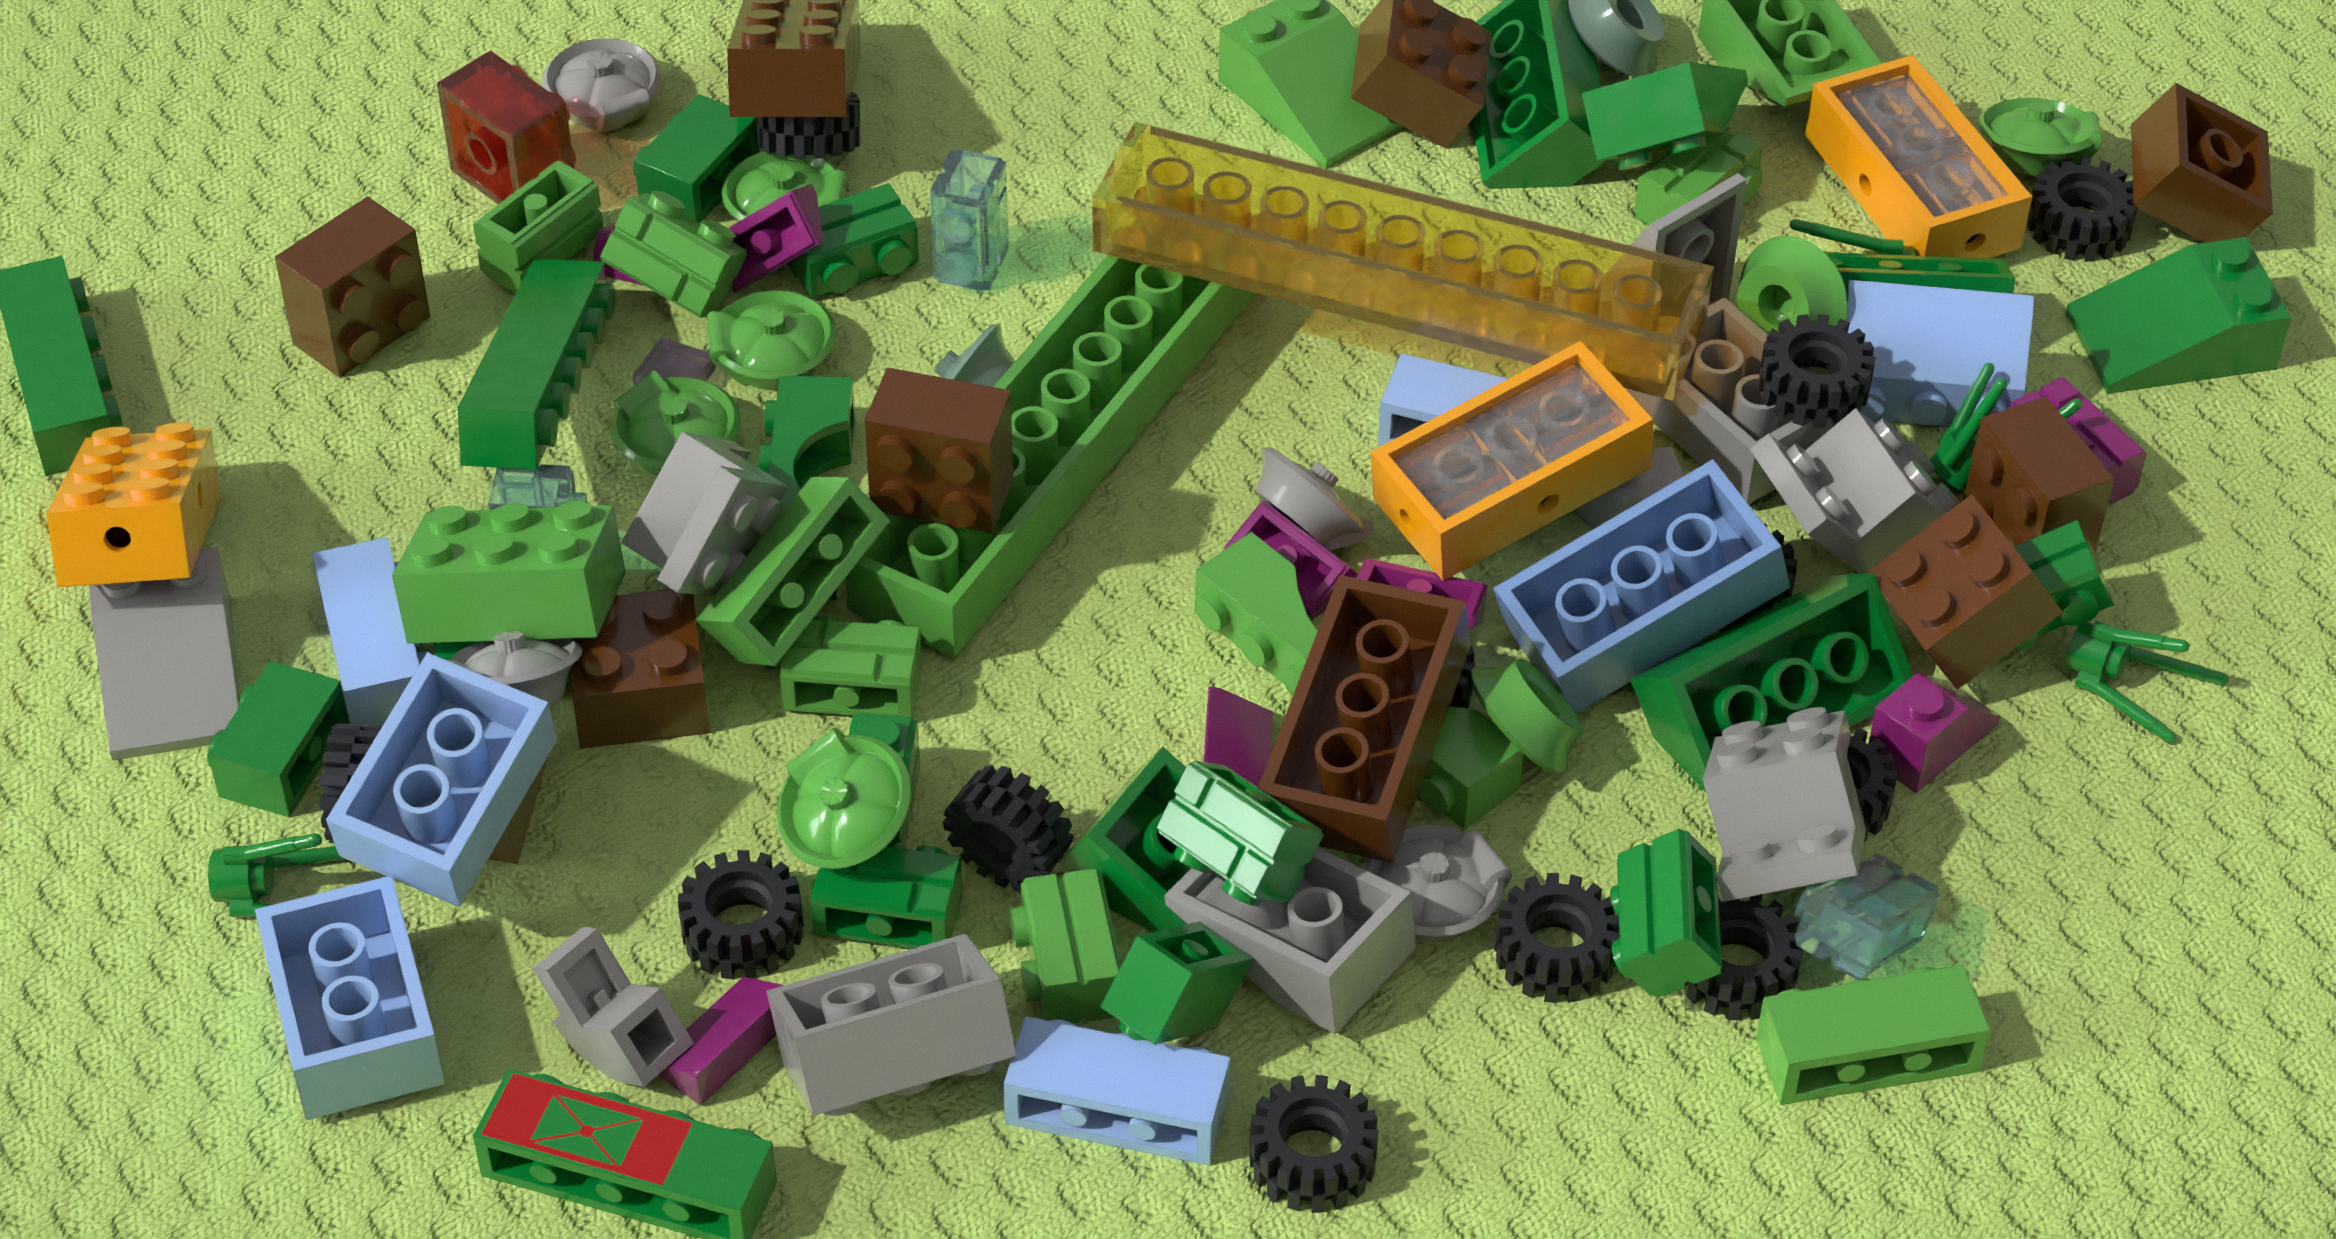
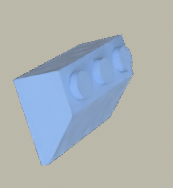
M1849 280L1846 319L1850 323L1848 333L1858 328L1865 333L1864 343H1872L1874 347L1873 357H1876L1869 398L1866 406L1861 407V413L1871 421H1880L1884 418L1888 422L1950 427L1973 382H1975L1986 363H1992L1995 370L1975 410L1998 379L2006 380L2007 388L1990 415L2009 409L2014 400L2024 396L2034 296Z

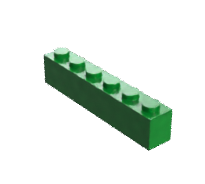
M533 259L457 407L461 466L537 470L546 448L555 446L559 420H567L571 394H578L580 391L582 369H589L591 367L593 345L602 343L605 319L612 320L614 315L615 288L614 284L605 283V262Z

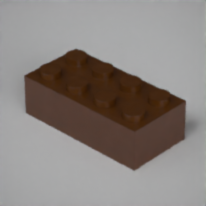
M743 0L727 47L730 117H846L860 58L859 0Z
M1342 575L1338 576L1258 786L1259 789L1320 828L1324 836L1319 847L1384 862H1394L1471 647L1466 601Z

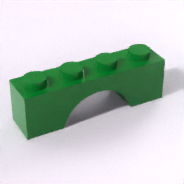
M779 376L777 400H767L765 405V436L772 437L771 444H761L759 468L788 486L780 501L783 503V511L811 477H818L829 470L851 464L856 423L853 377ZM838 587L828 600H837Z

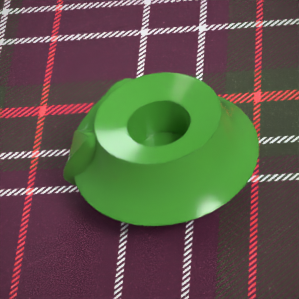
M2017 98L2005 100L1989 107L1978 118V127L1991 141L1995 153L2011 171L2025 175L2037 176L2040 171L2045 172L2046 166L2052 162L2060 167L2061 160L2069 157L2072 158L2074 165H2079L2081 157L2092 158L2103 142L2100 118L2095 112H2084L2072 105L2049 99Z
M763 151L741 161L728 173L722 186V199L729 213L741 221L791 190L813 184L815 188L818 207L843 199L845 186L849 179L845 172L838 170L825 158L815 159L814 155H806L805 159L794 158L793 154L781 157L776 156V152L769 154Z
M1779 236L1761 243L1747 258L1741 272L1736 308L1768 334L1772 328L1778 331L1779 323L1786 319H1789L1796 326L1797 316L1808 314L1810 323H1817L1819 314L1829 315L1828 324L1836 326L1839 319L1846 321L1848 302L1845 286L1838 269L1820 248L1798 237Z
M763 291L736 300L721 312L712 311L707 315L710 344L709 357L711 361L738 383L751 385L759 389L778 390L779 376H810L816 366L829 355L836 341V324L828 310L817 301L794 292Z
M653 370L631 389L613 401L615 411L611 421V433L614 442L622 453L633 461L640 463L646 471L655 476L659 475L682 431L734 441L740 429L741 416L734 399L719 386L696 378L670 377L663 379Z
M1523 659L1514 660L1501 667H1473L1471 671L1473 690L1494 724L1534 763L1551 772H1566L1567 755L1572 751L1577 739L1581 736L1583 728L1580 726L1574 710L1557 686H1554L1544 674Z
M832 728L816 743L786 765L788 776L779 795L777 821L785 844L802 861L816 867L828 869L850 867L868 860L885 849L901 828L910 804L911 783L909 773L899 754L881 740L864 735L845 736L838 728Z

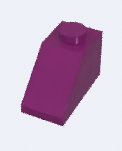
M1916 673L1876 706L1868 744L1876 738L1885 744L1883 755L1892 753L1894 757V770L1897 771V780L1914 793H1917L1998 725L2000 716L1960 688L1956 690L1950 681Z

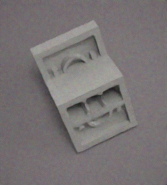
M1857 408L1807 450H1804L1797 443L1787 448L1769 433L1750 448V451L1807 535L1859 574L1868 573V570L1960 503L1943 483H1940L1938 486L1935 485L1929 476L1935 470V467L1914 442L1911 441L1906 444L1900 434L1887 420L1882 418L1875 424Z
M682 431L621 542L660 567L662 571L657 580L678 593L715 596L753 550L761 535H765L782 514L783 503L780 501L788 486L748 462L747 458L751 452L732 440Z
M1822 707L1808 708L1788 716L1786 723L1762 727L1759 721H1747L1732 725L1722 731V736L1715 737L1703 775V782L1723 853L1716 876L1723 902L1858 875L1866 828L1847 758L1851 733L1845 710L1827 714L1826 709Z

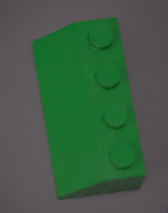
M1568 0L1502 1L1476 21L1483 29L1491 32L1484 107L1472 119L1482 183L1489 189L1569 187L1589 172L1600 168L1604 163L1596 159L1582 93L1601 88L1595 54L1588 48L1576 31L1570 17Z
M1873 572L1832 575L1630 680L1653 738L1706 793L1703 775L1715 737L1722 736L1724 729L1747 721H1759L1762 727L1786 723L1787 717L1791 714L1815 707L1825 708L1827 714L1845 710L1848 725L1851 727L1874 715L1876 706L1914 675Z

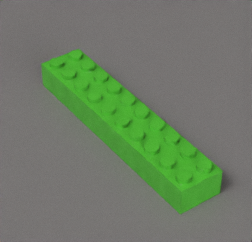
M1167 186L993 386L1011 390L1013 482L993 533L968 528H957L947 524L884 513L890 522L845 577L848 610L876 623L883 620H894L905 626L919 627L921 643L956 658L1269 279L1271 227Z

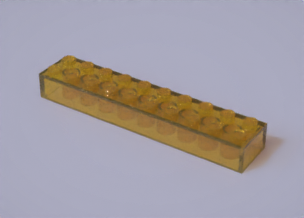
M1134 122L1092 197L1093 251L1532 365H1536L1569 346L1582 341L1625 389L1672 401L1675 399L1707 317L1714 266L1139 122Z

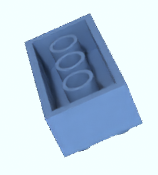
M1712 459L1493 589L1506 628L1533 666L1544 674L1554 686H1557L1575 714L1630 683L1631 678L1674 657L1789 589L1790 584L1781 545Z

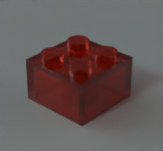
M490 50L437 82L450 169L496 204H500L531 179L537 178L539 173L555 161H561L575 169L576 155L571 143L569 128L571 116L567 104L556 92H549L529 78L519 66L509 64Z

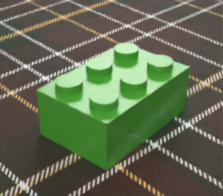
M571 501L558 507L528 508L524 504L511 503L499 506L493 510H465L460 506H445L432 512H426L395 568L392 579L407 644L494 641L496 635L507 631L511 633L513 631L523 632L525 640L590 638L598 636L626 570L613 505L591 506L584 501Z

